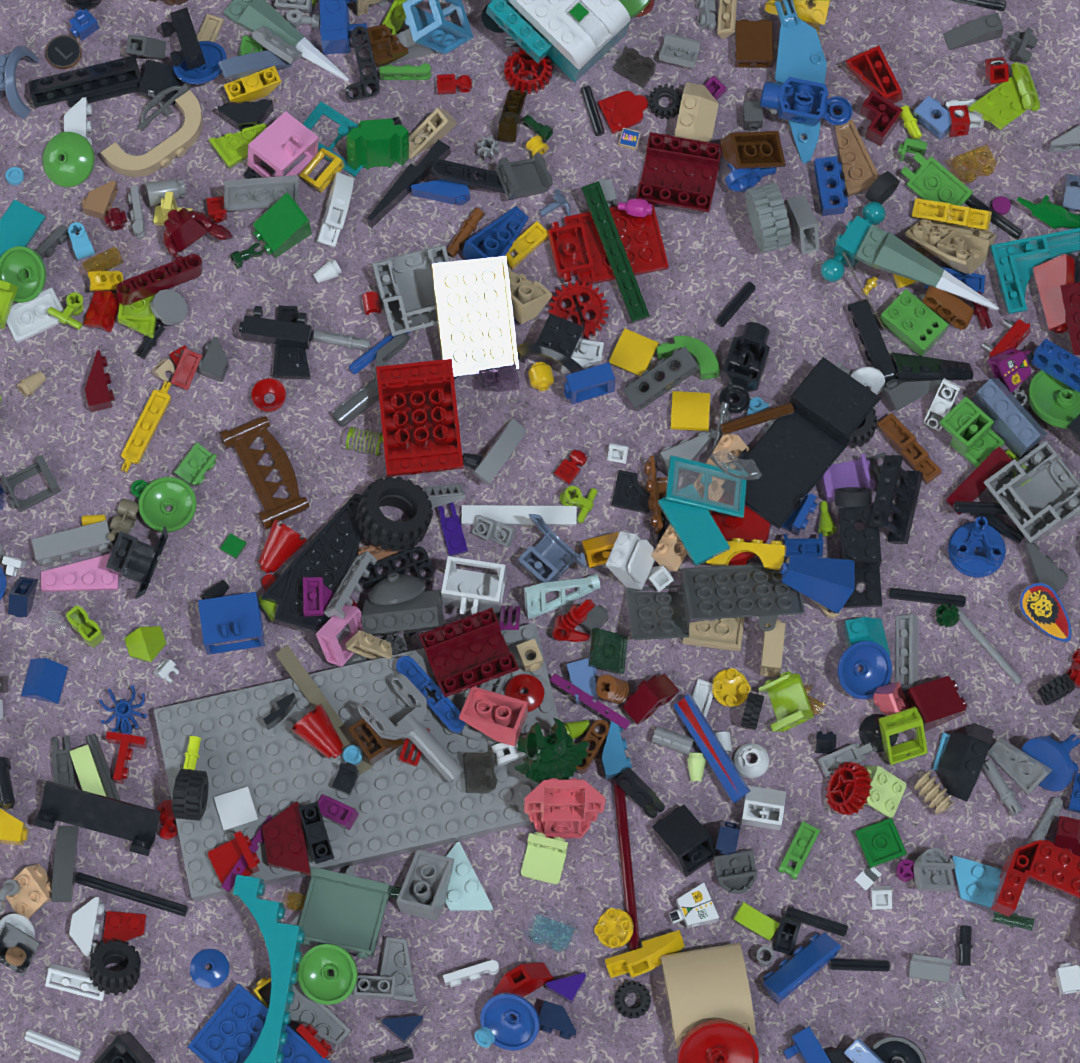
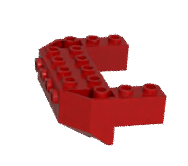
M1041 839L1015 849L1007 858L999 875L1001 880L990 909L1009 917L1016 910L1024 885L1030 878L1080 899V856L1073 854L1067 848L1055 846L1051 841Z

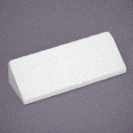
M51 964L48 968L46 987L103 1001L105 994L104 990L100 992L98 986H93V980H90V973L56 964ZM52 981V982L60 983V984H63L64 986L58 985V984H54V983H50V982ZM66 986H71V987L79 988V989H82L83 991L78 990V989H74V988H70V987H66ZM85 991H91V992H94V993H98L99 995L93 994V993H89V992H85Z

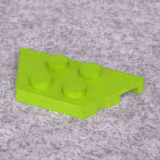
M1013 76L1009 78L1008 82H1003L968 108L971 112L975 110L982 114V119L991 122L1000 130L1026 111L1021 103L1022 98Z
M155 295L130 305L120 304L118 322L150 338H154L157 318L152 312L151 301Z

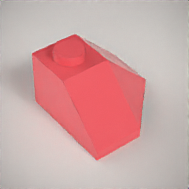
M899 681L878 687L873 695L875 705L879 706L880 711L887 715L910 709Z

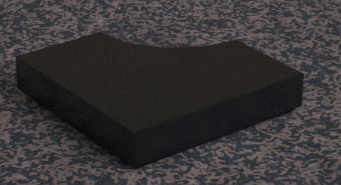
M619 470L611 507L649 514L648 502L650 494L640 487L638 473Z

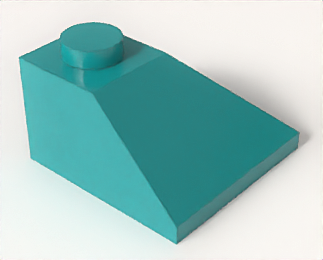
M861 617L845 621L844 631L848 647L859 641H872L881 645L890 656L881 618Z

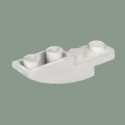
M336 172L316 242L333 248L336 246L340 230L343 229L354 178Z

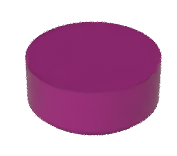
M999 196L993 200V210L1000 215H1006L1009 212L1011 203L1008 198Z

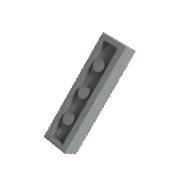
M915 614L896 616L895 682H900L901 672V687L903 691H908L909 688L918 686V616ZM900 620H902L901 633H900ZM900 634H901V651H900Z

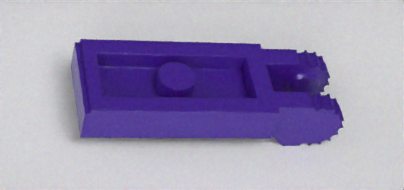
M454 502L449 503V509L453 517L445 518L444 508L442 506L438 507L441 518L440 523L450 557L468 552Z

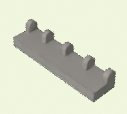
M368 551L356 556L325 609L324 614L326 616L332 617L336 615L338 618L344 619L346 614L342 611V608L345 604L348 606L352 605L353 600L349 596L353 590L357 592L361 590L362 587L358 584L361 576L366 578L369 576L370 572L366 569L368 564L375 565L377 559Z

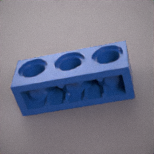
M837 156L817 158L814 160L813 166L822 216L843 214L845 207H848L847 196L843 195L845 182L844 179L840 178V173H842L841 162L838 163ZM824 168H831L832 171H826ZM832 184L835 188H829L827 185ZM836 201L838 205H832L830 202Z
M1045 338L1036 348L1031 364L1080 392V358Z

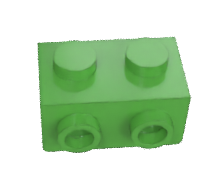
M196 442L173 473L191 487L196 484L200 485L205 478L204 473L207 469L211 470L216 464L215 459L217 455L215 453L211 454Z

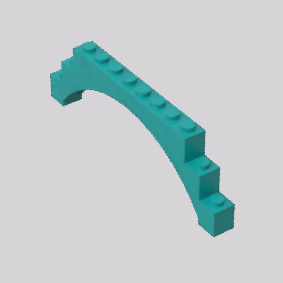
M236 875L233 895L241 898L257 921L266 943L271 966V996L266 1021L257 1043L244 1063H283L284 1053H282L283 1044H286L288 1033L285 1031L287 1024L291 1020L289 1008L295 998V992L292 991L294 984L298 980L296 968L297 963H300L302 958L300 946L301 943H304L305 931H303L304 927L281 923V919H284L286 911L285 907H283L284 903L261 899V895L263 896L266 890L264 879Z

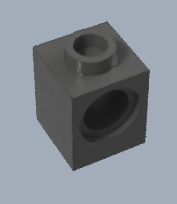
M745 101L743 103L744 129L757 131L763 127V109L760 107V101Z

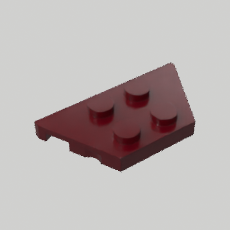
M297 801L262 827L265 848L270 867L284 868L287 871H297L309 876L311 875L303 821L298 808L300 804Z

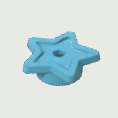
M759 397L752 398L747 407V415L764 411L769 407V404L764 403Z

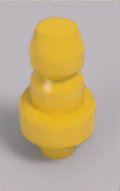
M875 276L872 279L868 278L866 281L867 284L863 288L866 295L869 294L872 288L877 286L876 281L878 279Z

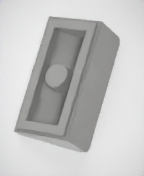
M275 0L274 3L276 9L287 11L298 9L304 13H312V0Z

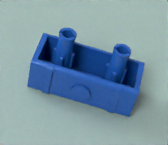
M319 0L320 36L324 55L350 53V37L353 29L357 26H363L367 29V22L349 23L348 4L349 2H357V0Z

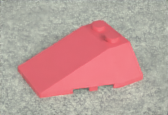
M556 778L544 780L524 799V812L529 815V820L535 824L536 831L545 834L547 838L551 839L553 837L563 839L582 838L589 830L590 823L592 821L595 822L597 815L602 813L605 808V797L588 782L577 778L569 780H559Z

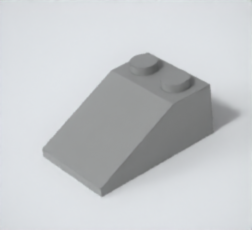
M417 850L396 901L400 912L438 921L445 904L454 858Z

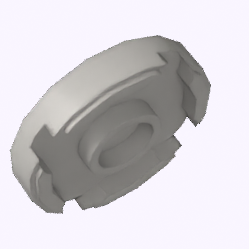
M160 290L151 301V309L157 319L160 318L164 324L177 325L186 318L188 308L185 299L173 290Z

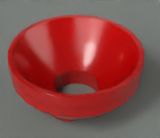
M265 378L254 385L251 396L253 403L259 410L273 412L283 406L286 399V391L280 381L273 378ZM273 394L275 401L266 403L264 401L265 395Z

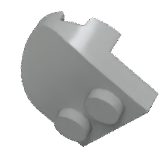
M930 848L916 859L913 870L917 890L951 892L955 889L951 872L955 868V864L952 858L948 859L943 854V850Z

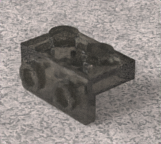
M625 46L622 56L613 67V71L644 89L656 72V64L651 58H645L640 55L634 48Z
M493 751L464 753L463 764L466 793L488 794L495 790L497 778L494 773L495 758L493 757Z

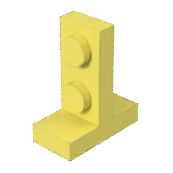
M166 191L165 198L161 199V206L155 207L154 225H164L170 210L176 209L179 211L182 209L177 207L173 192Z

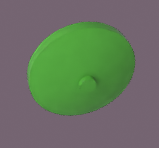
M1042 370L1033 377L1028 390V400L1033 411L1048 424L1068 429L1067 426L1080 414V392Z

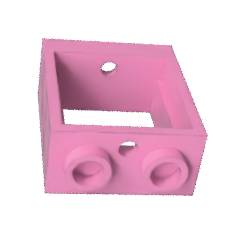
M346 604L342 608V611L346 614L344 619L334 615L316 633L327 662L341 667L354 654V652L346 649V643L359 630L363 631L360 609ZM348 623L351 632L339 644L336 635Z

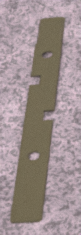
M842 252V254H843V256H844L846 262L848 263V265H849V267H850V269H851V271H852V273H853V275H854V277H855V279H856V281H857L859 287H861L862 292H863L865 298H866V299L868 300V302H869V299H868V297L866 296V294H865V292H864V290H863V288H862V286H861L859 280L857 279V277H856V275H855V273H854V271H853V269H852V267H851V265H850V263H849V261H848V259H847L845 253ZM869 302V305L878 323L880 324L882 330H885L880 319L877 317L872 305Z

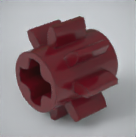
M111 208L107 211V215L103 216L106 227H111L113 231L123 229L125 227L124 223L128 222L125 211H120V208Z

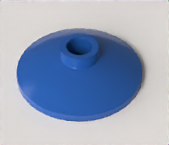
M204 949L198 952L190 963L191 978L197 985L203 988H215L221 985L229 974L228 959L222 952L216 949ZM207 964L212 965L210 971L205 970Z

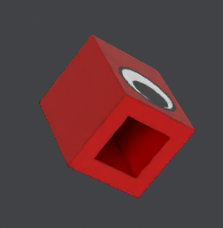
M1004 57L985 59L986 78L990 84L1009 81L1008 63Z

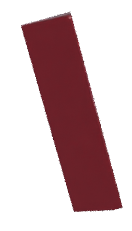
M998 446L946 499V503L953 509L955 501H974L987 488L984 482L1013 460Z

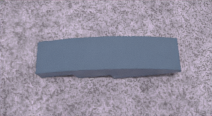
M269 50L236 56L218 63L225 79L243 78L275 66L276 69H286L292 66V63H288Z

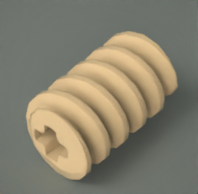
M930 770L916 781L914 790L921 789L919 796L926 795L924 802L931 801L929 808L937 807L934 814L938 815L949 809L956 800L953 802L949 801L952 795H944L947 789H939L942 783H934L937 777L930 778L929 775L932 772Z

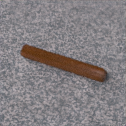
M791 403L783 404L720 425L721 431L726 435L794 413V408Z

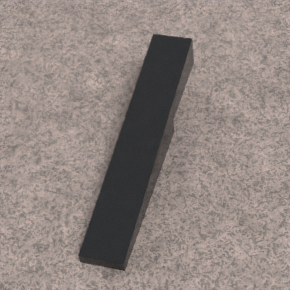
M438 139L417 167L410 163L367 218L368 226L373 228L411 192V185L421 183L431 173L430 168L435 160H445L451 154L450 146Z

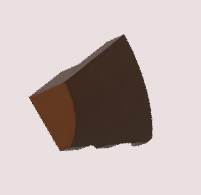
M385 24L367 28L376 67L395 61L409 53L408 48L399 42V39L390 32V29Z

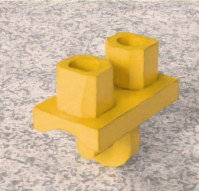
M120 271L88 272L90 291L117 290V285L124 281L123 274Z

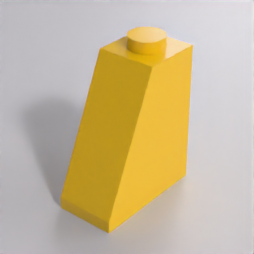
M0 808V843L23 846L24 841H27L29 835L26 825Z

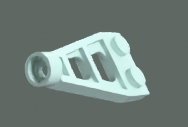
M597 574L590 575L587 578L545 582L524 588L527 619L562 607L593 592V590L600 589V581ZM577 587L576 591L565 595L566 588ZM559 591L557 599L546 603L545 594L547 592Z

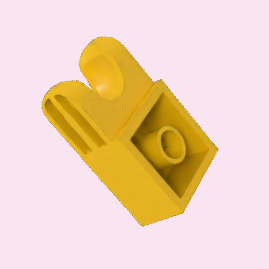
M769 0L766 2L765 11L778 15L774 2L780 1L781 3V0ZM793 0L799 19L825 25L831 0H813V3L809 2V0Z

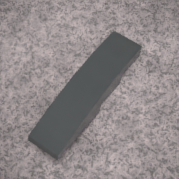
M58 826L52 880V902H72L78 853V826Z

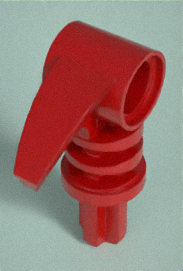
M586 599L580 605H573L566 614L557 616L552 632L553 637L558 641H588L590 634L576 631L575 628L587 619V613L595 606L593 600Z

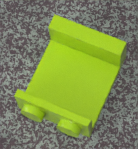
M785 672L780 675V678L768 680L764 686L758 688L759 692H768L777 718V722L771 724L773 732L787 731L814 718L800 674Z

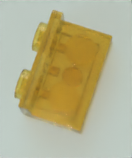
M112 247L84 261L82 265L88 274L90 271H108L124 262L118 248Z

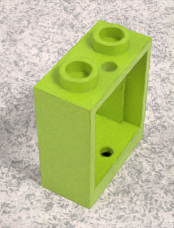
M916 707L879 719L884 752L891 765L928 753L923 720ZM915 728L916 739L891 747L889 736Z

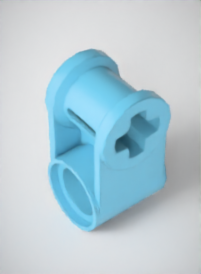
M78 222L72 223L68 228V233L77 260L95 255L84 226Z

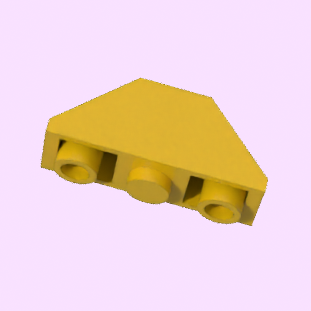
M272 66L223 86L230 102L241 103L244 101L252 102L268 96L282 82L275 66Z

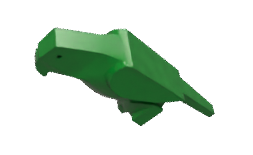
M1047 195L1044 196L1040 204H1034L1021 197H1018L1016 200L1031 210L1033 216L1054 229L1059 227L1080 228V213L1077 215L1067 211L1062 206L1053 204Z

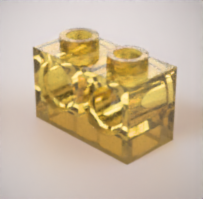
M988 145L954 157L952 166L962 183H971L978 176L992 174L997 164ZM979 161H985L987 164H981ZM963 167L969 168L970 171L963 170Z

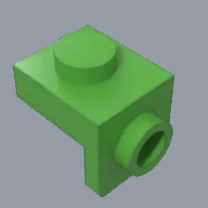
M906 138L905 143L900 144L899 147L900 161H904L906 152L912 154L918 152L924 156L927 143L920 139Z

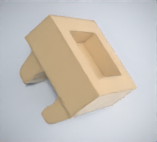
M163 358L151 370V373L163 381H168L169 379L166 377L165 372L170 371L174 375L176 370L168 358Z

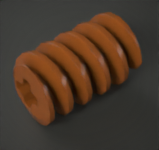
M602 675L597 680L596 692L601 699L622 704L630 694V685L626 681L613 676Z

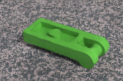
M423 63L421 66H380V80H429L431 78V67L428 63Z
M802 821L778 871L783 874L785 872L796 880L820 830ZM790 860L797 863L795 868L788 865Z

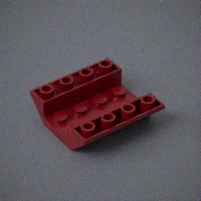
M650 132L636 199L709 213L720 164L721 144Z
M493 608L419 635L430 667L445 698L519 670L512 652L510 653L501 633Z

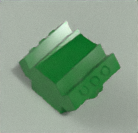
M392 118L360 121L358 128H353L347 134V163L355 171L361 165L367 170L382 166L391 168L395 162L403 166L409 159V130L401 124L395 125Z

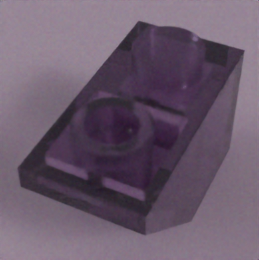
M516 364L479 370L481 387L484 390L504 392L519 389Z

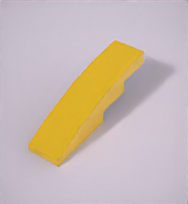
M915 198L912 217L988 231L992 212Z

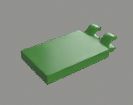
M917 152L913 158L920 164V167L914 173L906 166L901 170V173L910 180L907 186L924 200L962 206L973 194V191L932 156L927 160Z

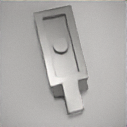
M859 743L852 744L818 759V762L825 777L828 778L830 774H834V768H839L840 764L845 762L862 763V761L866 760L864 755L873 752V748L870 743L860 747Z

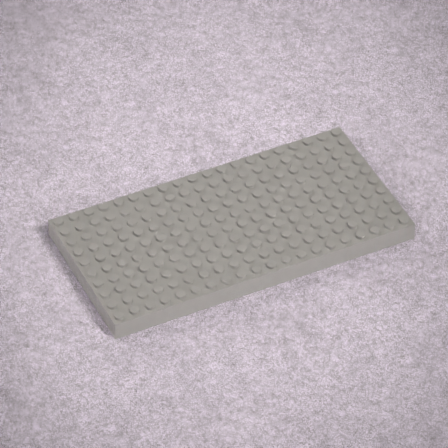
M536 623L520 626L519 630H502L501 633L510 653L512 652L519 670L508 674L501 694L505 695L508 682L517 675L529 674L540 680L544 688L543 702L537 709L528 712L520 736L528 734L531 726L536 722L539 723L540 729H544L546 736H548L550 728L555 724L553 718H559ZM535 638L543 658V665L537 671L530 672L529 670L525 672L517 653L516 645ZM424 648L396 654L391 659L383 657L309 674L347 729L363 719L358 711V706L364 701L374 703L394 726L412 711L394 691L392 685V678L399 674L396 669L397 660L402 656L413 658L438 686ZM530 653L525 658L527 660H534L536 656ZM292 678L154 709L171 799L173 798L176 776L184 766V753L187 752L189 737L197 736L202 738L198 753L200 758L197 759L195 770L206 771L208 776L209 788L205 813L200 821L175 818L193 902L232 894L234 891V886L230 892L221 887L222 884L208 857L210 850L235 839L234 833L240 830L243 836L248 835L251 842L269 815L273 819L297 801L300 807L317 802L322 794L355 808L359 815L350 830L323 817L334 859L318 864L314 862L304 828L310 869L316 867L332 871L534 824L529 820V815L524 812V799L539 783L526 778L525 774L514 768V765L522 764V760L527 757L498 766L496 762L497 756L496 753H493L492 746L501 742L495 741L483 734L481 741L462 735V733H452L428 706L424 717V726L430 729V733L464 769L463 773L453 782L449 783L423 753L417 767L400 762L398 760L403 748L402 745L373 764L374 767L359 775L350 796L331 787L340 769V763L346 764L343 759V752L335 759L333 757L328 759L291 730L298 721L314 710ZM425 688L428 693L427 698L432 697L437 703L436 692H430V690ZM524 688L521 690V693L527 694L528 690ZM466 690L448 696L460 712L467 697H464ZM294 693L297 702L293 709L280 723L268 730L263 718L279 710L276 702ZM411 740L409 741L404 758L406 759L408 758L413 743ZM417 747L414 750L412 761L416 759L419 750ZM509 749L503 750L504 755L510 754ZM248 786L258 820L223 830L214 797ZM265 841L263 843L258 842L257 845L260 847L256 854L260 860V863L257 864L260 871L249 877L264 879V883L267 886L308 876L297 871L291 872L284 868L270 867L267 860Z

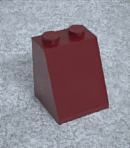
M950 676L909 688L907 692V703L910 708H917L923 720L924 732L960 717L966 712V701L963 697L960 698L957 692L959 690L955 680H951Z

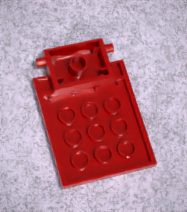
M650 202L648 203L653 205L652 214L645 217L629 215L625 210L618 209V206L609 208L635 276L669 269L654 204ZM590 212L564 217L565 226L559 227L558 222L551 223L552 229H549L547 234L558 277L564 278L565 282H569L572 280L571 276L577 275L579 285L586 281V286L591 283L597 284L615 280Z

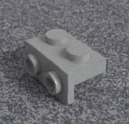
M666 33L659 60L694 68L698 59L701 42Z

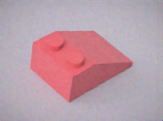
M472 687L459 719L495 741L515 746L528 715V702L478 687Z

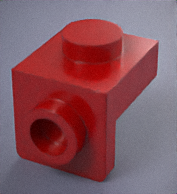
M224 196L206 198L209 220L215 223L227 220V210L224 209Z

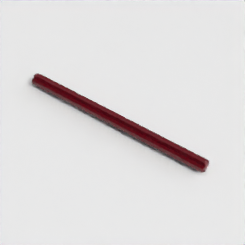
M613 777L625 909L632 918L634 925L633 934L629 940V950L633 951L640 948L626 799L625 791L614 781L616 777Z

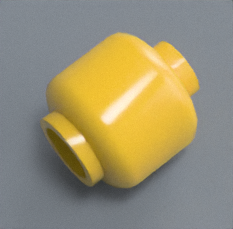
M537 362L529 369L528 376L532 388L538 389V391H546L553 385L554 376L550 365L545 362Z

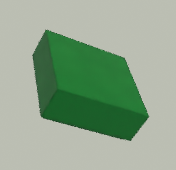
M230 533L220 547V550L237 560L247 543Z

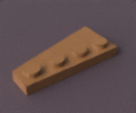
M851 119L843 125H835L847 197L868 190L876 179L879 178V174Z

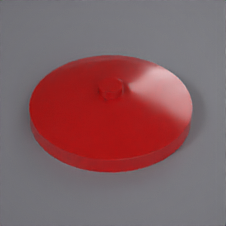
M725 491L718 502L733 506L734 496ZM746 505L744 506L743 518L712 511L711 516L726 541H732V538L744 539V542L751 543V540H763V544L767 543L770 535V523ZM750 552L739 553L730 560L729 564L744 562L756 554Z
M724 1019L710 1020L694 1027L683 1038L677 1053V1063L759 1062L758 1048L751 1033L744 1026Z

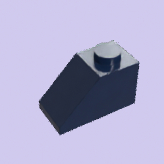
M21 576L18 578L9 593L8 614L20 618L28 617L32 610L39 579Z
M721 820L716 849L720 850L719 853L731 855V852L736 853L741 824Z

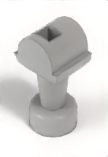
M295 9L288 11L286 14L287 21L294 28H299L301 24H312L313 28H320V14L314 13L313 16L302 15L300 10Z

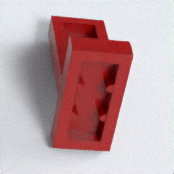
M107 731V742L120 745L113 780L115 783L123 784L124 779H128L129 776L127 764L128 760H132L133 749L131 747L146 749L148 741L146 737Z

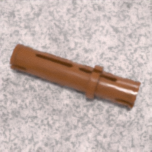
M475 207L468 219L463 221L462 228L446 248L448 256L455 258L469 235L477 229V224L485 215L481 209Z

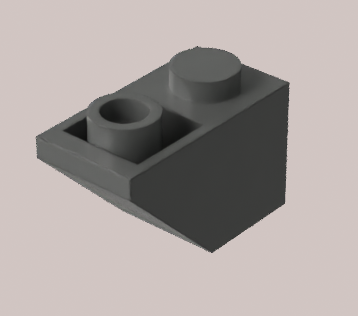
M128 35L126 48L128 56L135 55L136 57L164 60L166 41L144 36Z
M213 337L212 341H209L205 351L207 353L204 358H201L198 368L202 376L223 382L229 368V363L218 338Z

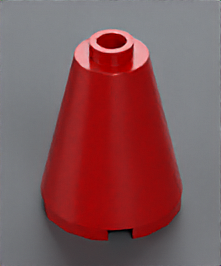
M277 519L273 521L258 561L261 564L259 568L268 574L270 571L275 573L307 541L306 538L300 540L301 535L285 524L277 525Z
M322 704L316 706L313 711H310L291 728L295 734L328 759L330 757L335 759L343 752L341 748L344 745Z

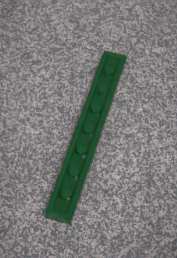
M598 181L582 186L581 190L631 323L650 317L601 185Z

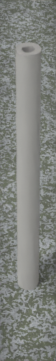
M958 607L959 620L1016 685L1023 681Z

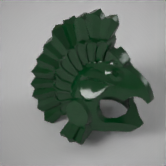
M553 718L555 724L550 728L548 736L543 737L539 723L536 722L531 726L527 737L519 736L517 742V750L524 752L527 758L522 760V764L514 765L515 770L520 771L522 774H525L526 778L539 784L544 780L552 778L569 780V777H574V772L577 771L576 766L581 765L582 759L588 755L586 749L589 743L587 741L577 744L573 743L572 737L567 734L564 723L557 718Z

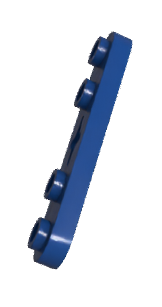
M410 656L400 657L396 663L398 673L405 675L427 700V706L449 731L455 734L462 733L466 723L459 719L461 712L448 697L445 698L440 688ZM425 688L430 690V692H436L437 703L432 697L427 698L428 693Z

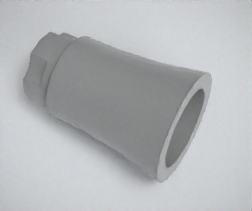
M183 179L145 182L150 207L160 204L161 199L165 198L166 191L173 192L175 200L179 199V197H186Z

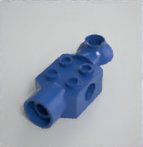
M789 77L783 85L764 82L760 107L777 110L780 119L814 126L822 119H825L833 125H843L851 119L853 114L852 106L847 99L840 96L827 99L829 95L826 84ZM833 110H839L841 115L834 114Z

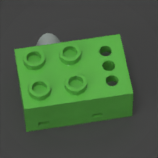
M905 289L881 314L880 321L882 325L919 356H924L947 332L949 324L923 303L925 294L913 295Z

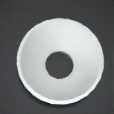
M748 743L742 745L736 751L733 763L740 775L753 779L762 776L769 766V757L762 746ZM750 753H754L758 757V761L754 764H750L746 760V756Z

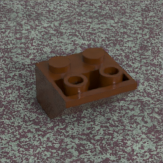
M364 718L348 728L349 734L362 750L371 766L404 744L402 739L391 740L381 738Z

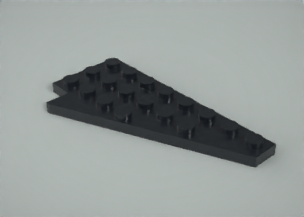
M355 493L263 594V600L279 604L274 622L316 634L331 618L325 614L323 616L304 617L303 577H323L324 585L332 591V597L334 596L356 558L363 532L358 527L359 523L356 521L357 508L362 495Z

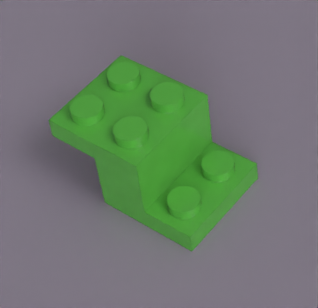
M967 397L958 403L939 422V425L953 436L950 445L975 468L998 446L1002 447L1005 444L991 430L994 421Z

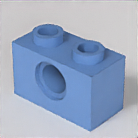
M928 96L914 110L913 117L917 119V122L940 140L950 131L951 118L949 110L943 108L938 100ZM937 115L939 119H935L932 116Z

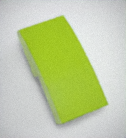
M742 902L733 917L734 920L769 941L780 925L778 921L745 902Z

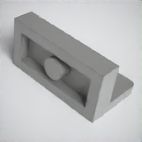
M912 954L908 978L949 983L950 968L953 960Z

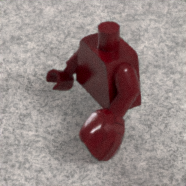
M182 208L179 211L172 209L168 212V219L164 221L166 229L163 231V243L169 254L173 255L172 261L183 257L177 251L182 252L208 232L220 240L233 238V235L225 226L212 223L203 212L188 211L186 208Z

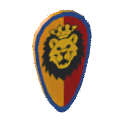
M1041 582L1028 585L1021 592L1019 598V607L1023 615L1049 637L1062 642L1070 641V620L1056 592L1049 585Z

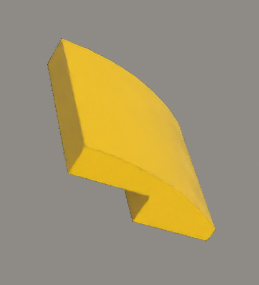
M624 328L609 363L641 376L648 369L659 342Z
M672 391L671 429L709 431L710 393Z

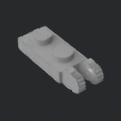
M262 26L252 33L253 39L290 64L302 56V52L297 50L295 46L284 42L279 36L272 35L271 30Z
M134 185L130 186L131 193H128L129 203L133 204L134 209L130 210L132 221H134L132 224L133 232L136 238L141 239L145 236V225L140 191L138 186Z

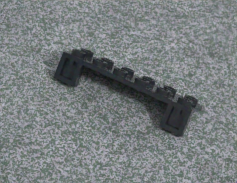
M47 781L44 787L41 808L35 818L34 826L53 831L57 822L60 821L132 841L130 852L149 856L154 846L161 812Z

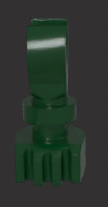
M526 115L522 119L524 121L523 125L539 134L543 142L546 143L551 135H553V128L537 123L531 116Z
M254 243L247 251L242 250L241 253L239 251L230 253L232 261L235 260L234 265L237 269L243 267V260L247 261L249 258L262 256L263 250L259 252L254 251L255 248L260 247V243Z

